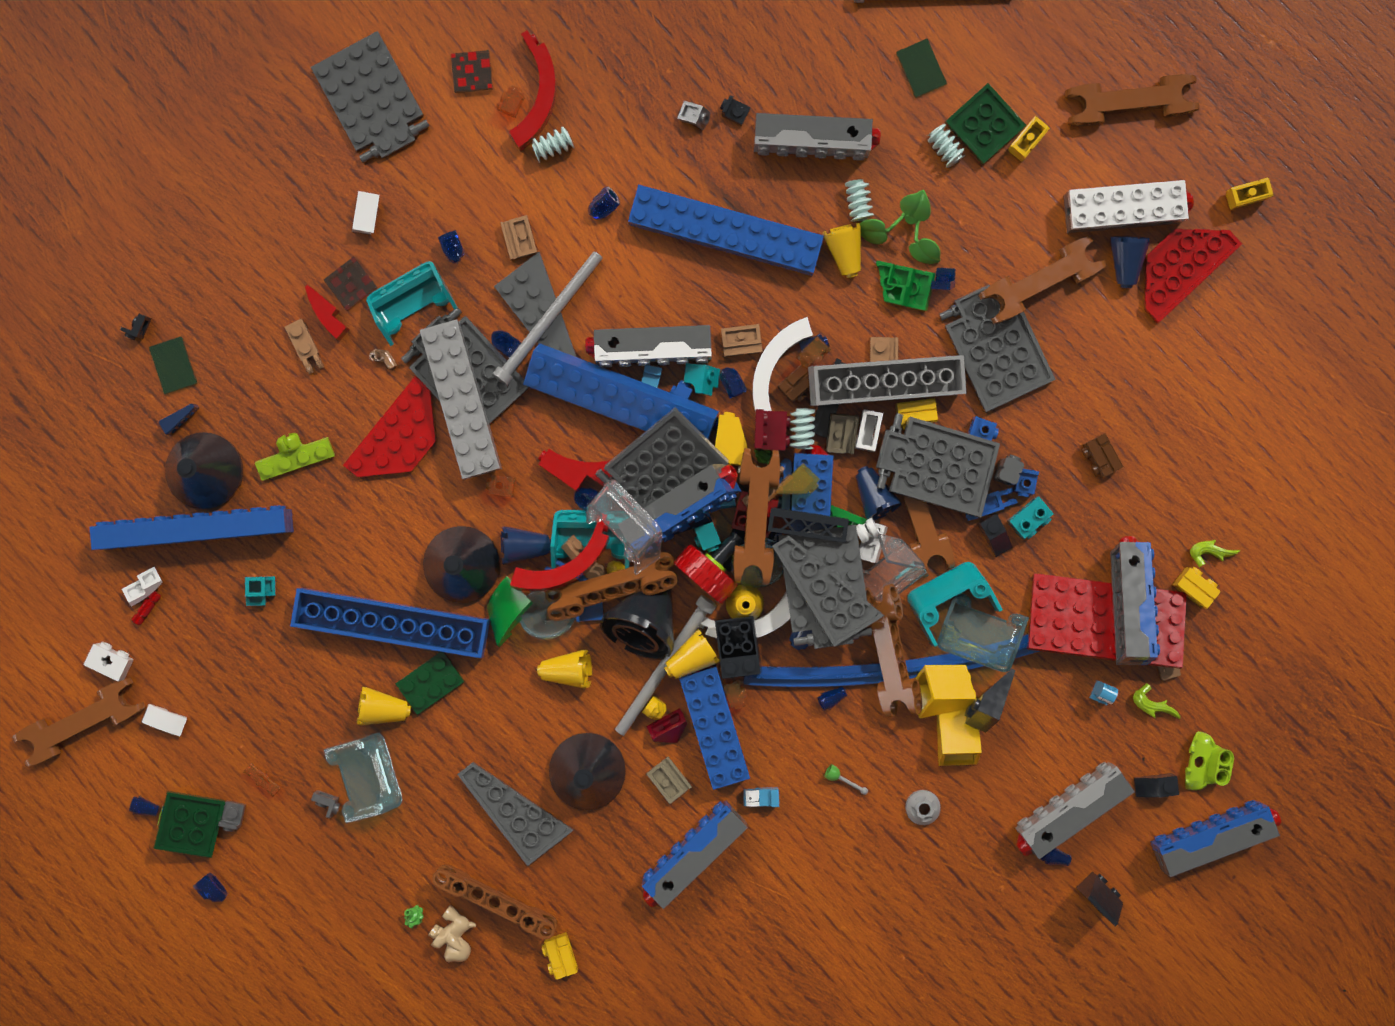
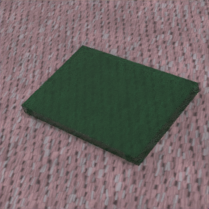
M928 39L896 52L915 97L947 85V81Z
M182 336L149 347L164 394L197 384Z

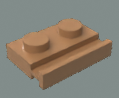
M527 215L506 222H500L511 260L538 253Z
M759 324L721 328L724 357L763 352Z
M870 337V362L898 360V337Z

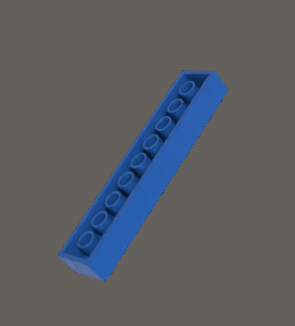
M639 184L628 224L633 227L813 276L824 237L820 234Z
M540 343L533 350L523 385L644 431H647L676 407L709 440L719 411Z
M279 505L270 506V510L262 507L250 508L251 512H248L247 509L231 510V514L228 511H213L212 515H209V513H193V517L185 514L173 515V519H171V516L154 517V521H152V518L134 519V523L133 520H116L115 524L108 521L96 522V526L90 527L91 550L294 532L292 509H286V506Z
M297 588L290 626L483 658L490 619L307 588Z

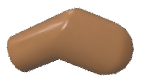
M374 349L370 352L369 357L372 361L384 362L389 370L397 367L389 351Z

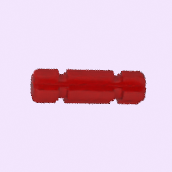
M152 592L148 599H145L137 610L138 613L132 617L133 623L137 625L143 623L144 617L148 616L156 605L155 602H158L161 598L158 592Z

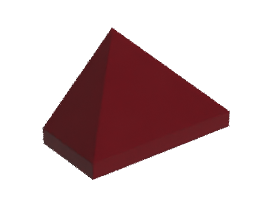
M679 708L646 727L654 742L678 743L687 725V721Z

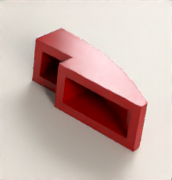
M307 284L305 290L313 311L327 331L340 341L350 330L336 318L340 311Z

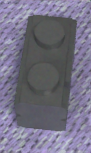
M1007 455L1006 458L1000 459L997 466L998 470L995 471L993 479L1008 486L1017 484L1020 478L1019 473L1022 472L1024 467L1023 462H1020L1021 458Z

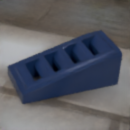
M191 403L160 420L159 424L164 433L172 435L199 407Z

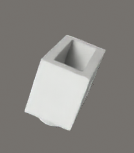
M865 409L862 411L855 449L870 452L876 450L883 413Z

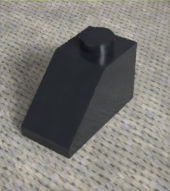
M993 514L977 523L995 557L1013 548L1007 531L997 514Z
M1172 773L1133 778L1136 797L1179 795L1178 779Z

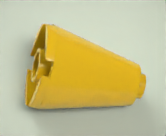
M856 223V227H852L849 224L830 229L831 233L829 234L826 231L822 232L841 274L846 275L847 278L857 276V272L861 271L860 223Z
M748 584L738 585L726 599V609L732 618L753 616L755 620L763 611L764 600L762 594L757 588ZM744 601H748L750 604L747 609L742 607Z
M699 629L665 662L667 667L664 669L670 678L674 676L677 679L720 662L708 641L701 635L702 633Z
M580 650L541 661V664L537 667L538 676H541V679L579 688H589L591 681H588V676H592L591 656L586 655L588 650Z
M362 687L357 725L405 721V718L410 716L411 706H407V701Z

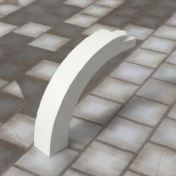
M808 317L792 323L779 332L762 353L753 379L752 396L755 412L756 409L772 411L768 394L771 373L777 361L789 348L803 340L812 338L813 334Z
M785 592L780 602L769 613L754 620L757 638L773 632L790 619L787 592ZM705 617L698 627L702 629L704 626L708 627L705 634L717 638L715 621Z

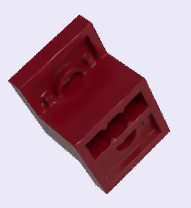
M756 409L754 450H778L779 452H785L786 448H789L790 436L786 435V429L790 428V416H787V411Z

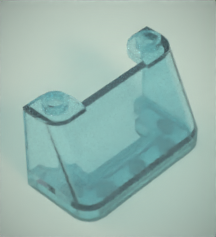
M960 593L954 596L937 641L938 647L945 652L997 671H1010L1029 617L1021 614H1011L1006 621L971 608L972 601L965 594Z
M380 733L370 734L323 749L326 761L332 766L339 765L349 798V801L343 805L342 809L346 823L380 815L401 805V792L385 740Z

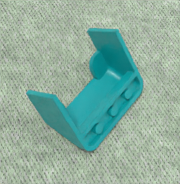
M431 261L419 265L377 289L366 299L376 325L390 346L394 344L390 335L400 331L402 326L401 320L428 304L434 302L437 306H445L450 302L454 310L458 308L437 268Z
M557 511L554 514L550 546L551 569L556 568L557 558L569 557L561 547L572 535L582 543L584 548L587 546L595 530L600 513L608 515V521H611L608 532L603 533L610 538L606 549H611V555L614 558L625 559V569L629 568L630 545L618 524L631 516L626 511Z
M963 562L908 593V604L928 641L934 647L938 644L929 628L939 620L936 606L969 589L972 595L979 599L988 597L995 611L1000 612L1003 610L989 583L976 565L971 562Z

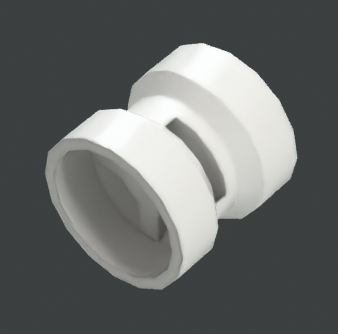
M872 518L866 520L864 524L856 525L857 534L862 543L869 541L871 537L881 535Z

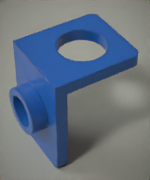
M603 602L585 607L583 613L576 617V622L601 620L603 617Z

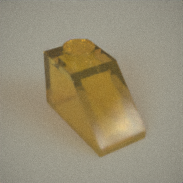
M802 463L775 493L777 495H805L807 492L811 494L819 486L817 482L820 479Z

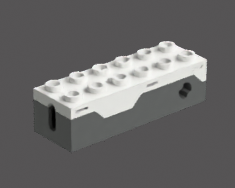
M1185 180L1069 190L1064 195L1067 233L1181 224L1189 219L1188 213L1194 206L1193 195L1186 190Z
M710 325L594 330V337H587L585 339L586 353L604 368L612 367V364H619L620 367H629L631 363L645 366V364L650 365V362H657L658 365H669L670 361H677V364L689 363L688 361L696 360L697 364L708 363V360H711L712 357ZM613 341L619 342V344L616 345V348L610 347V345L613 344Z

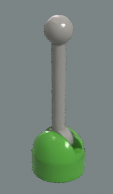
M830 764L827 768L824 778L830 781L840 779L858 789L861 794L866 795L868 793L866 787L862 788L840 776V770L833 764Z

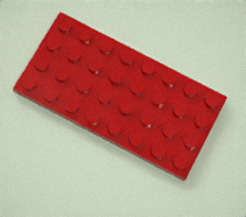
M1034 573L1027 649L1116 661L1112 583ZM1156 589L1157 594L1156 598H1154V603L1158 608V614L1155 620L1159 626L1157 644L1160 645V654L1148 665L1181 669L1183 668L1186 593Z

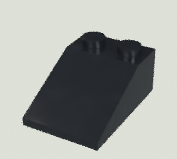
M1014 669L1006 673L979 699H975L973 704L967 707L965 711V716H967L965 724L986 733L1000 720L1015 674Z
M1091 872L1076 888L1108 921L1117 926L1123 902L1119 899L1121 894L1114 887L1110 889L1106 885L1108 881L1100 873L1096 875L1094 872Z

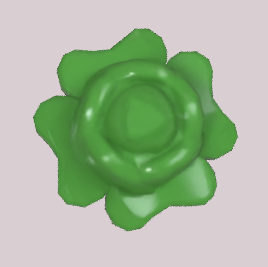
M754 450L758 462L769 463L772 451Z
M416 905L413 908L407 909L404 912L405 925L410 928L419 925L424 918L422 914L423 908Z

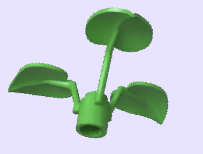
M924 190L902 198L900 208L903 213L889 228L885 229V224L877 219H868L860 222L861 236L872 244H883L888 238L887 233L905 218L908 224H916L914 235L916 243L910 244V254L916 260L926 264H935L941 261L940 248L936 242L927 238L918 239L920 221L927 220L931 215L930 202Z

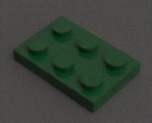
M439 652L395 684L418 715L461 685L465 680L446 653Z

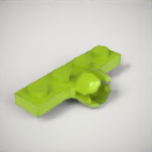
M289 433L288 437L283 435L278 438L276 442L279 449L278 454L255 462V465L263 481L334 457L335 453L328 437L308 444H302L298 434Z

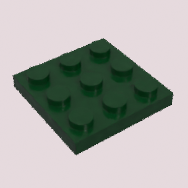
M989 83L944 122L982 165L1026 127V124Z
M166 791L153 848L212 858L219 830L218 823L222 818L225 800Z

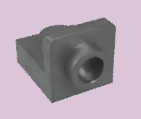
M684 101L677 119L696 125L699 129L704 130L710 120L711 113L704 106Z
M319 790L313 793L311 800L315 801L317 806L324 808L329 806L326 818H331L333 814H337L340 807L338 803L339 797Z
M225 801L222 819L219 821L218 826L223 827L225 831L231 832L240 828L246 804Z

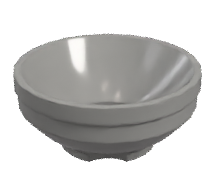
M927 790L913 792L908 797L905 806L910 820L919 825L933 823L938 818L941 808L936 795ZM924 803L930 807L929 813L925 815L919 812V806Z

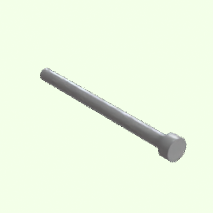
M593 251L502 368L498 366L492 375L498 381L508 386L513 379L511 374L603 259L601 255Z
M703 595L699 597L696 602L698 607L674 641V649L670 657L696 631L707 613H713L717 605L712 600ZM668 654L661 660L615 728L619 734L623 736L626 734L667 674L664 668L667 667L665 662L670 658L667 656Z

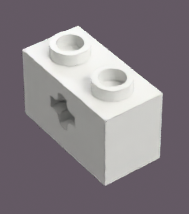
M106 642L93 644L84 665L116 681L124 680L134 660L129 657L130 654L122 650L117 652L111 649L112 645ZM107 657H110V661H112L111 664H109V660L107 659Z

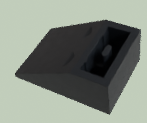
M754 617L716 620L715 627L722 679L761 674L762 665Z

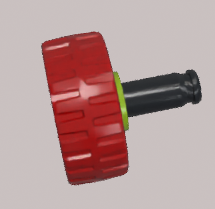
M731 532V535L725 539L712 556L708 553L704 555L690 544L674 561V564L713 599L722 604L737 587V583L725 573L726 569L723 565L734 554L735 545L740 546L744 539L736 532Z

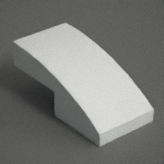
M155 567L137 575L138 581L122 589L131 607L145 599L161 585L162 580Z
M148 704L142 723L180 736L187 717Z

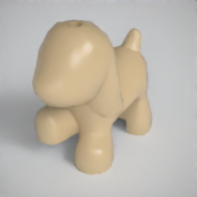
M450 905L442 917L445 920L452 921V923L445 928L435 924L428 936L434 939L431 944L434 948H441L446 943L447 947L444 958L447 962H463L470 956L471 947L461 936L469 928L476 927V924L469 922L465 916L460 915Z

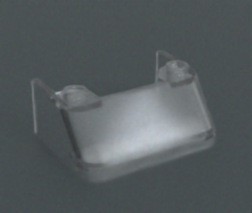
M612 479L605 484L587 506L586 522L591 524L593 521L600 522L602 520L624 543V555L630 562H634V573L637 575L660 558L662 530L616 480Z
M879 534L878 539L884 557L870 569L863 570L865 588L868 587L873 593L874 598L882 602L883 588L886 584L895 585L900 594L925 575L927 571L924 563L904 540Z

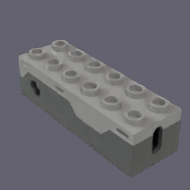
M756 113L754 152H758V155L777 153V156L796 154V157L815 155V158L834 156V159L853 157L854 160H865V158H868L870 151L880 144L881 131L879 128H872L873 119Z
M1110 762L1099 764L1095 772L1082 776L1080 778L1081 782L1068 786L1064 790L1065 793L1051 798L1048 805L1034 810V815L1021 819L1015 829L1019 833L1016 846L1023 856L1033 853L1038 859L1042 858L1133 794L1135 791L1119 768Z

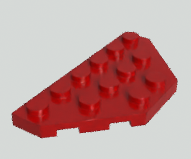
M1180 228L1172 230L1146 255L1144 310L1156 323H1159L1234 253L1242 243L1230 230H1191Z
M414 376L343 464L344 467L357 477L413 472L437 442L431 399L432 394L419 378Z

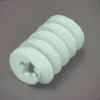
M942 124L928 134L930 136L928 143L935 142L932 148H940L937 155L944 154L941 160L942 162L949 160L946 164V167L949 168L964 157L961 155L964 148L957 150L960 143H952L955 136L948 137L951 131H943L946 124Z
M561 127V133L555 129L554 136L548 132L547 139L541 135L540 142L535 138L532 139V146L539 163L540 156L547 160V153L554 157L555 150L561 154L562 147L566 151H568L569 144L574 148L570 135L564 127Z
M863 179L846 182L845 186L850 187L846 190V194L850 195L847 197V201L852 202L848 205V208L853 210L849 213V216L854 217L850 222L867 220L874 216V213H868V210L872 209L873 206L867 205L872 199L866 198V195L871 192L864 189L869 186V183L863 182Z
M797 408L796 412L791 413L792 416L796 417L795 420L790 421V423L796 425V427L790 429V431L796 433V435L790 436V439L795 440L794 443L790 444L791 447L813 449L809 445L814 444V440L810 439V437H813L815 433L810 430L814 429L815 425L809 422L815 421V417L810 415L815 413V409Z

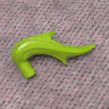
M1216 540L1203 541L1192 546L1190 556L1200 568L1206 564L1201 557L1202 554L1214 555L1223 562L1224 557L1234 556L1240 550L1220 548L1214 545Z
M1145 684L1135 691L1133 696L1134 703L1153 718H1155V713L1164 712L1180 719L1179 713L1166 704L1167 700L1153 702L1146 697L1145 694L1151 690L1149 684Z

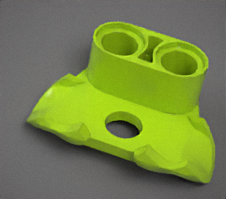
M1200 731L1196 732L1189 748V764L1185 769L1186 789L1201 790L1207 784L1227 785L1231 778L1234 763L1233 753L1216 745L1210 735ZM1197 757H1202L1203 764L1200 767L1195 766V759Z

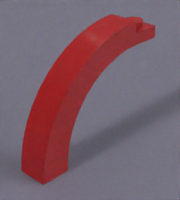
M528 30L521 33V36L537 63L539 89L536 101L529 114L509 131L520 151L532 143V139H536L548 123L555 105L557 89L556 74L550 53L545 43L543 42L538 45L539 41L534 33L530 35Z
M600 513L589 543L572 561L558 568L544 571H532L516 567L510 583L511 588L531 592L554 590L566 586L586 574L600 559L609 542V536L603 534L608 532L611 521H608V515Z

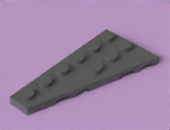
M540 252L536 253L494 286L529 332L556 300ZM560 312L537 342L538 344H543L576 357Z
M790 536L772 545L834 647L884 616Z
M474 762L457 774L527 866L574 830Z

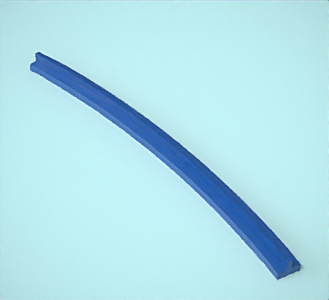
M1028 634L976 648L905 661L910 679L915 678L925 665H966L967 669H973L1039 651L1027 649ZM880 663L827 667L762 666L761 674L744 676V685L816 687L884 682Z

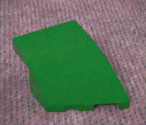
M882 261L876 262L885 302L927 311L936 276L935 273Z
M507 576L497 586L487 606L496 644L499 647L512 635L510 631L523 619L521 615L533 604L522 590L511 588V579Z

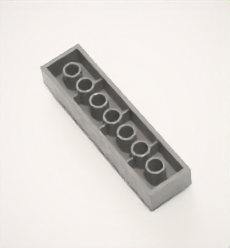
M456 319L421 329V337L462 479L466 480L501 470V463L460 322Z
M964 355L808 367L811 406L966 394Z

